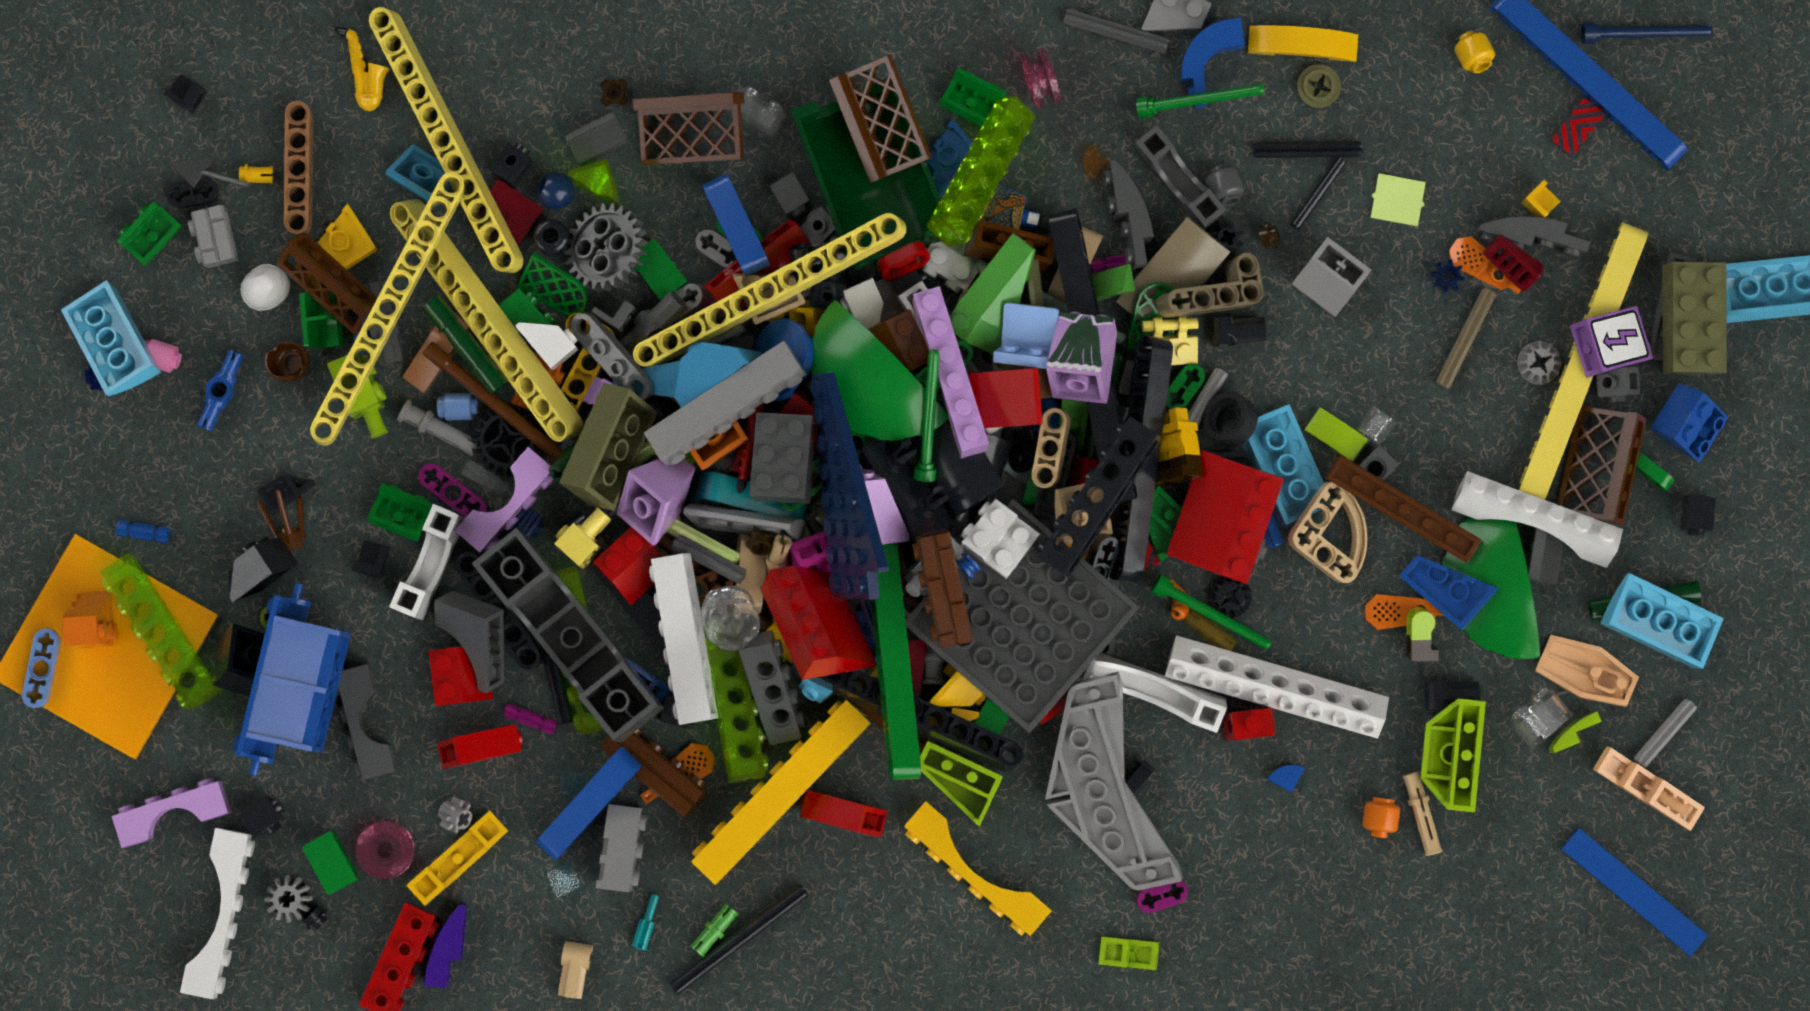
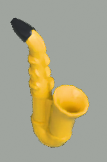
M335 27L334 30L341 37L348 39L351 68L355 83V98L358 106L364 111H373L380 105L383 99V83L387 73L390 72V68L368 63V72H366V62L362 60V46L359 43L357 33L349 28Z

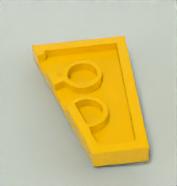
M347 203L341 210L340 216L327 227L325 234L317 242L346 270L378 251ZM308 273L310 282L314 286H318L316 277L312 273Z

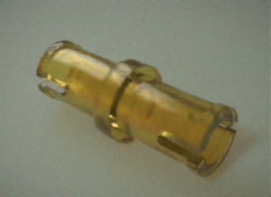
M1193 609L1184 620L1185 624L1204 636L1203 640L1206 642L1210 640L1219 648L1231 651L1239 641L1218 627V623L1211 622Z

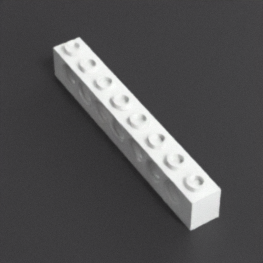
M1177 635L1170 651L1165 677L1377 739L1386 720L1389 701L1387 696Z

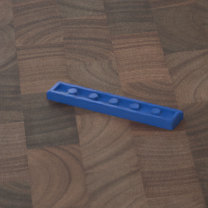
M1580 828L1576 829L1561 848L1564 853L1688 956L1691 957L1708 936Z

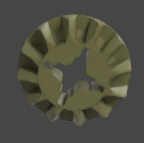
M1312 65L1306 68L1301 73L1297 83L1300 99L1308 104L1309 107L1321 109L1332 105L1341 91L1339 76L1332 68L1326 65ZM1323 76V87L1328 91H1320L1315 97L1313 96L1315 88L1310 83H1317Z

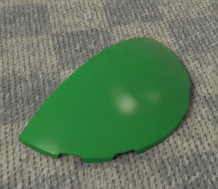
M834 300L825 310L815 328L812 340L814 353L811 374L835 373L852 432L861 436L867 435L878 438L880 441L889 442L902 441L904 438L917 435L922 436L926 389L862 323ZM937 401L934 430L949 420V415Z
M1468 517L1459 526L1482 541L1468 564L1451 553L1446 552L1442 565L1497 587L1499 590L1464 628V631L1469 635V639L1487 651L1491 650L1507 658L1514 659L1541 658L1532 590L1516 522L1499 519L1477 520Z

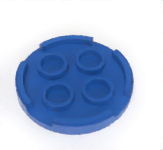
M778 319L768 324L757 336L752 350L764 354L782 341H785L807 373V375L802 377V380L803 378L807 379L813 362L812 338L808 337L801 323L791 319ZM800 383L795 387L785 388L778 393L779 396L773 401H784L792 397Z

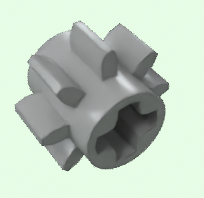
M455 796L452 798V801L443 802L438 812V816L442 819L439 825L454 833H458L459 829L467 828L473 816L468 810L471 804Z

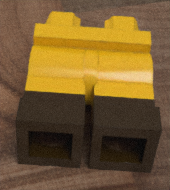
M1177 407L1169 409V415L1165 413L1155 486L1168 487L1203 476L1199 442L1195 432L1198 431L1197 422H1189L1187 408Z

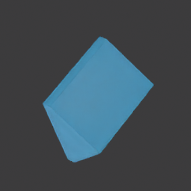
M412 144L386 170L385 174L390 180L428 203L435 187L445 172L437 158ZM450 182L444 185L446 191L451 186Z

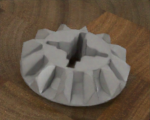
M1541 340L1527 344L1520 351L1517 359V367L1521 376L1529 383L1535 385L1547 384L1554 380L1559 374L1562 365L1559 351L1552 344ZM1536 355L1539 358L1550 357L1544 364V370L1540 367L1530 369V366L1536 361Z

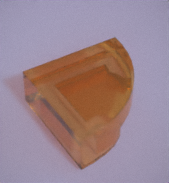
M1093 143L1088 146L1083 158L1084 173L1090 182L1110 162Z

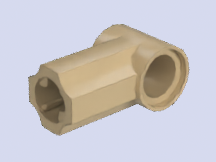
M565 941L561 958V966L563 968L558 995L582 999L586 972L589 970L591 963L589 960L590 954L593 951V945Z

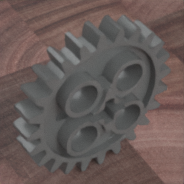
M602 203L601 209L593 206L592 215L583 212L584 221L581 222L576 219L577 230H569L574 236L573 239H570L571 248L564 252L571 256L565 263L572 267L569 273L576 276V279L584 287L601 292L602 289L610 292L612 286L620 289L621 280L630 283L628 275L631 273L636 276L635 266H643L639 257L647 255L641 249L648 244V241L641 237L647 234V231L640 228L643 225V221L637 219V214L622 205L618 206L612 203L608 206Z

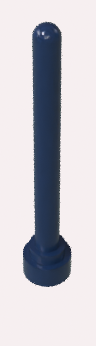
M1583 22L1581 25L1582 44H1595V41H1600L1601 38L1710 36L1713 32L1712 27L1709 25L1601 27L1596 25L1595 22Z

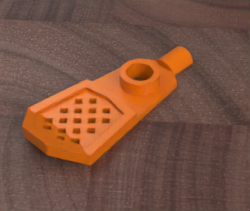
M1472 236L1455 240L1449 250L1452 267L1500 290L1509 288L1517 294L1520 293L1521 289L1515 286L1504 274L1501 280L1494 278V271L1499 269L1482 254L1485 247Z
M1376 594L1365 605V620L1376 630L1406 626L1409 611L1418 606H1423L1434 618L1445 615L1429 601L1422 598Z
M691 743L676 757L685 766L682 771L684 773L688 772L689 777L691 773H694L701 779L713 772L715 756L706 745ZM650 789L640 795L646 804L659 797Z

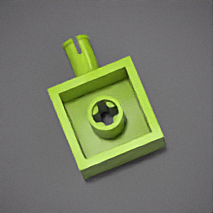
M360 352L355 355V362L358 364H365L369 361L367 355L364 356ZM347 355L327 363L333 380L338 375ZM375 366L349 413V416L354 419L364 417L372 439L388 433L379 412L380 409L385 407L383 400L387 399V395L382 384L374 380L373 375L377 374ZM347 376L342 380V386L346 389H352L357 384V379L354 376Z

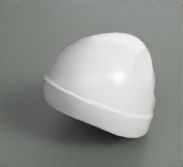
M262 264L250 271L243 279L240 289L242 298L250 308L265 311L273 309L287 298L290 290L289 277L277 266Z

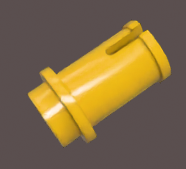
M248 164L239 166V180L248 183L273 184V176H262V174H272L273 166L254 167L248 166Z

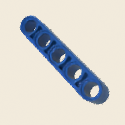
M622 746L535 843L554 861H557L562 856V853L576 841L643 765Z

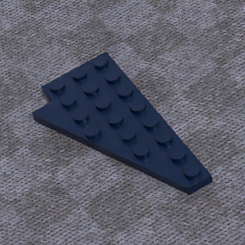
M835 373L812 374L811 392L815 399L813 417L818 431L816 447L820 453L818 472L823 486L821 502L825 508L824 532L827 535L828 541L826 558L828 563H830L831 574L829 576V587L832 591V596L868 600L878 599L877 572L889 571L836 376Z

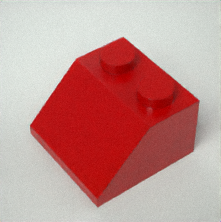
M631 527L593 561V566L630 605H633L655 584L651 580L649 568L652 565L651 559L663 556L654 545L650 544Z
M463 647L429 651L435 706L494 699L493 690L488 693L478 690L474 668Z

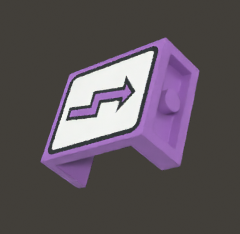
M1637 306L1588 318L1570 325L1586 378L1653 359Z

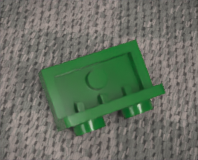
M957 68L951 83L941 98L939 106L988 130L1003 102L1006 92L997 85L988 83L975 76L970 71Z
M155 201L151 204H145L137 214L139 217L132 225L128 223L119 232L120 237L117 240L121 246L145 267L183 228L179 222Z
M381 483L378 497L367 517V522L418 542L424 531L422 529L431 510L432 503L423 496L406 493L395 485Z

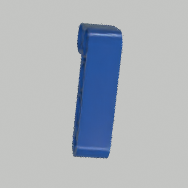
M727 173L702 184L706 197L744 276L747 277L770 266Z

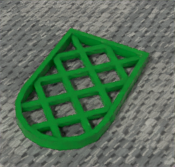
M536 253L532 254L517 287L524 292L529 290L537 300L560 314L570 316L574 313H582L588 304V294L583 284ZM534 261L536 268L530 269ZM550 270L552 278L545 279L542 271ZM538 272L541 280L534 281L531 273ZM527 275L530 282L523 283ZM566 280L569 288L561 289L559 281ZM554 282L557 290L550 291L547 283ZM543 284L546 292L539 293L536 285ZM526 286H532L533 291ZM580 290L583 298L578 299L575 291ZM571 292L574 300L566 301L563 293ZM559 294L562 302L555 303L552 295ZM542 296H548L549 301ZM576 304L578 310L570 311L568 305Z
M1153 282L1139 292L1130 326L1127 348L1136 350V345L1134 344L1142 336H1148L1152 333L1145 332L1141 335L1137 327L1142 324V321H1148L1154 315L1162 317L1152 301L1169 289L1171 291L1175 290L1169 284ZM1158 286H1163L1165 288L1160 291ZM1154 287L1158 293L1149 298L1145 292ZM1143 295L1146 301L1139 305ZM1149 304L1154 311L1145 317L1140 309ZM1138 312L1142 319L1135 323ZM1177 317L1166 318V319H1163V320L1177 319ZM1168 330V333L1163 336H1174L1175 330ZM1133 331H1135L1138 338L1131 342Z

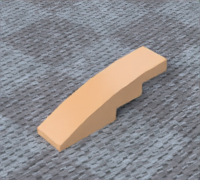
M1606 746L1592 769L1689 831L1692 830L1705 808L1665 780L1658 778L1611 747Z

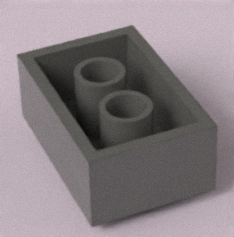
M757 412L749 495L755 501L810 504L817 427L812 415Z

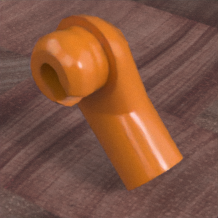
M1171 579L1170 582L1174 583V587L1185 592L1173 579ZM1172 598V618L1175 620L1186 618L1189 613V607Z

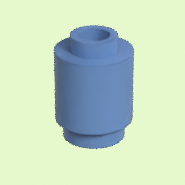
M471 392L445 393L444 396H438L439 418H445L446 421L473 420L474 414L479 413L478 398H474Z

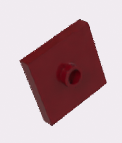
M498 179L490 192L519 247L544 209ZM484 205L479 210L481 219L486 215V207ZM497 229L491 234V239L494 243L499 238Z

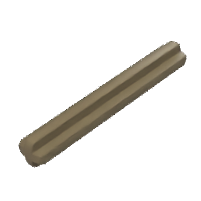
M1488 288L1481 290L1436 380L1439 386L1447 389L1451 387L1496 297L1494 291Z

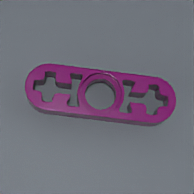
M426 464L420 469L418 474L420 483L466 518L471 510L464 504L462 509H459L457 506L465 500L467 493L471 495L467 501L473 505L479 502L481 504L479 509L482 512H488L485 501L438 465ZM436 469L438 471L436 477L441 481H444L445 477L449 478V481L442 485L439 493L436 491V488L439 487L438 484L434 481L426 483L427 476L425 472L427 470L432 472ZM451 485H456L461 490L460 498L455 501H450L446 497V490Z

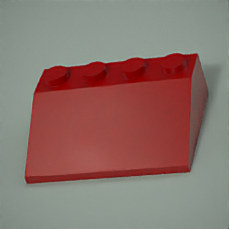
M1202 450L1200 457L1203 476L1191 480L1166 555L1247 584L1284 479L1278 475Z
M800 566L770 569L760 590L802 680L876 667V660L846 597L832 596V591L829 587L830 573Z

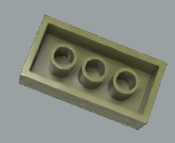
M1670 262L1662 265L1663 374L1718 375L1727 373L1726 263Z
M603 383L559 483L588 505L614 511L623 492L628 472L633 469L646 440L644 432L652 427L658 412L629 388Z

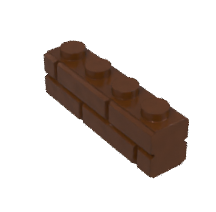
M949 529L916 535L917 543L912 544L915 560H921L923 570L918 571L921 588L926 587L928 597L923 599L927 615H933L934 625H929L932 641H938L940 648L973 641Z
M638 729L622 743L613 741L608 735L600 745V748L612 757L623 746L643 765L634 776L683 817L688 818L707 795L708 791L703 788L706 783L694 773L690 777L684 773L682 769L685 766L673 756L667 759L662 755L661 751L663 748L654 740L645 741L639 736L642 730Z

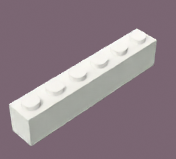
M682 553L651 559L652 565L649 568V573L656 587V593L654 594L655 606L660 610L659 631L665 640L666 648L663 650V655L670 669L668 685L670 691L674 693V717L678 720L679 725L719 718L691 554Z

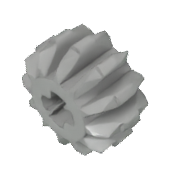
M291 875L285 876L284 883L280 878H276L274 881L277 888L273 886H268L267 888L268 892L274 894L273 897H265L264 899L265 902H273L274 904L267 911L272 913L278 910L275 919L278 921L283 918L284 914L287 923L292 922L293 914L298 920H301L303 914L299 909L309 912L311 909L308 905L304 904V901L313 900L311 895L304 896V892L308 891L310 886L305 885L299 888L302 883V878L300 877L295 879L293 885ZM290 891V896L294 895L295 901L286 906L287 902L283 903L282 898Z

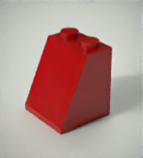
M1038 368L967 373L984 428L1043 424Z

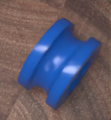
M963 552L961 559H956L957 567L964 575L972 579L974 577L973 573L975 571L979 572L981 568L968 554Z

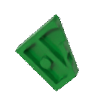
M1158 486L1154 491L1149 535L1159 561L1162 563L1168 557L1166 552L1182 507Z

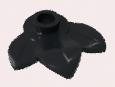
M1033 425L1015 426L1013 430L1004 427L1000 438L1013 442L1008 458L1010 467L1015 472H1027L1032 468L1038 443V437H1035Z

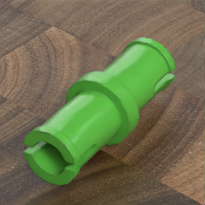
M725 903L711 922L707 921L704 926L706 928L690 947L704 957L718 938L722 939L724 936L723 932L739 914Z

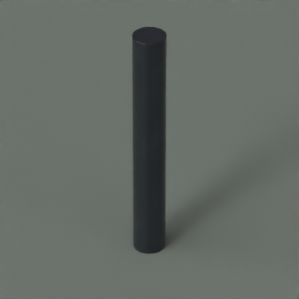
M1337 157L1290 223L1292 226L1300 230L1346 165L1344 160Z

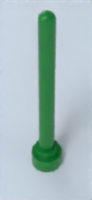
M1255 84L1160 100L1150 96L1138 97L1136 109L1140 119L1151 118L1161 110L1262 95L1265 92V87L1262 84Z
M931 349L928 353L921 458L914 467L913 478L922 482L936 480V467H934V462H932L940 356L937 349Z
M1160 573L1155 580L1150 593L1159 598L1162 596L1167 598L1169 596L1263 649L1271 647V641L1268 638L1174 587V583L1170 582L1171 578Z

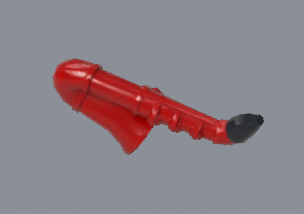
M763 404L756 407L755 412L747 417L744 431L749 440L743 443V447L740 448L742 456L739 457L741 465L738 467L740 474L736 484L738 493H742L747 487L753 458L757 412L764 413Z

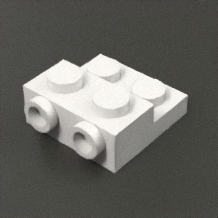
M949 217L952 228L945 234L947 238L929 246L927 250L930 254V259L923 266L922 270L934 279L938 275L946 281L944 285L958 294L960 290L962 292L968 290L980 272L975 269L979 260L964 256L966 231L968 229Z
M995 499L992 504L987 501L980 509L978 515L981 518L975 526L970 523L961 534V537L964 538L962 547L1004 579H1007L1039 538L1040 534L1019 519L1017 514Z

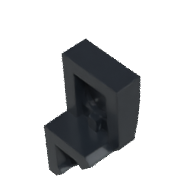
M285 474V476H280L257 490V494L273 515L279 511L275 493L276 489H280L284 504L287 506L316 486L314 480L294 478Z

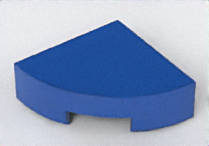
M1285 765L1274 770L1267 780L1292 792L1305 768L1298 765Z

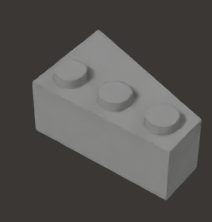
M608 804L603 836V851L599 862L601 866L599 880L596 881V888L631 892L633 891V886H638L640 870L635 869L637 858L642 859L644 842H639L640 830L645 831L647 824V814H643V808Z

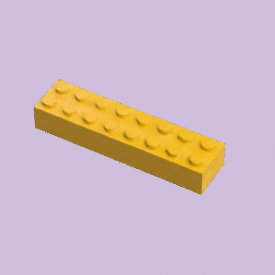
M838 700L827 712L830 717L824 723L819 720L808 731L811 737L805 743L799 741L788 752L792 757L785 764L779 761L769 772L772 778L766 784L760 781L752 789L750 794L753 797L746 804L744 801H741L731 811L734 817L728 823L722 821L711 832L714 838L708 844L705 841L702 842L691 853L695 856L691 862L714 885L740 861L871 724L847 700L843 704Z

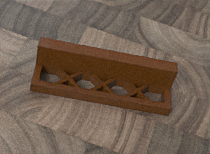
M307 233L288 240L276 264L354 335L360 333L377 297ZM290 254L297 260L298 268H294L287 261ZM308 273H312L316 277L318 286H314L310 282ZM328 291H332L336 295L338 304H334L329 299ZM347 309H352L359 316L356 323L349 318Z

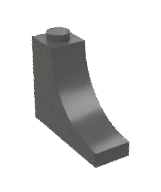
M451 591L434 600L435 625L451 634L467 653L475 671L478 690L488 693L504 684L503 609L455 591Z

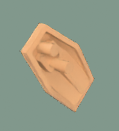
M1550 635L1535 672L1579 698L1624 707L1628 705L1639 679V676L1602 647Z

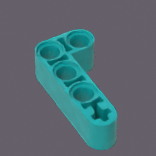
M701 471L695 499L710 501L714 504H723L750 512L802 520L805 518L804 515L806 514L808 504H805L796 512H789L782 508L780 502L755 501L749 495L750 481H748L746 489L742 493H738L736 489L738 478L710 471ZM785 503V504H787L788 506H794V505H796L797 503Z

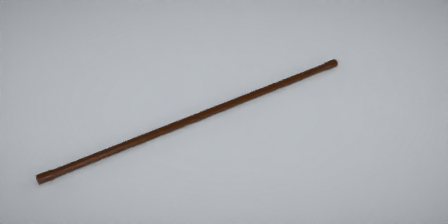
M433 341L423 351L422 355L452 376L554 461L563 454L564 450L497 395H491L480 381L456 363L449 354ZM665 533L657 545L669 555L680 554L673 550L674 540ZM692 560L696 577L711 572L707 567ZM709 577L705 578L711 589L717 585H722L723 588H726V583L721 578L714 582H709ZM732 590L720 595L731 605ZM740 612L764 632L774 623L762 612L759 615ZM849 701L884 730L883 716ZM918 739L920 752L926 744Z

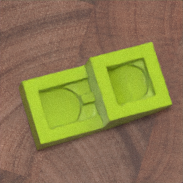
M1321 407L1305 428L1308 434L1353 463L1369 441L1359 432Z
M1591 712L1566 727L1549 746L1550 753H1556L1580 743L1576 732L1602 722L1598 712Z
M1101 937L1099 964L1157 970L1160 942Z

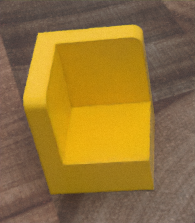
M1545 179L1521 202L1535 217L1545 218L1561 202L1545 187L1548 184Z

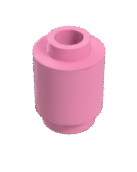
M155 339L144 340L160 370L170 373L173 368L177 369L179 367L182 354L179 353L177 346Z

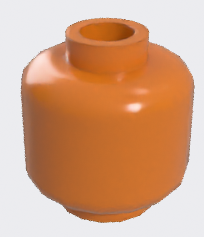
M1373 797L1372 801L1365 803L1362 826L1367 830H1371V836L1387 838L1388 833H1395L1398 830L1400 807L1394 804L1395 800Z

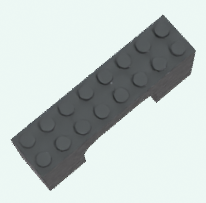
M515 528L472 563L504 605L521 619L580 694L578 696L613 741L622 743L665 708L525 533Z

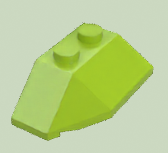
M1456 699L1425 724L1420 779L1447 810L1475 812L1486 701Z

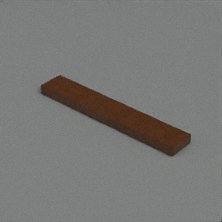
M1340 454L1325 476L1329 481L1467 564L1482 541L1480 538Z

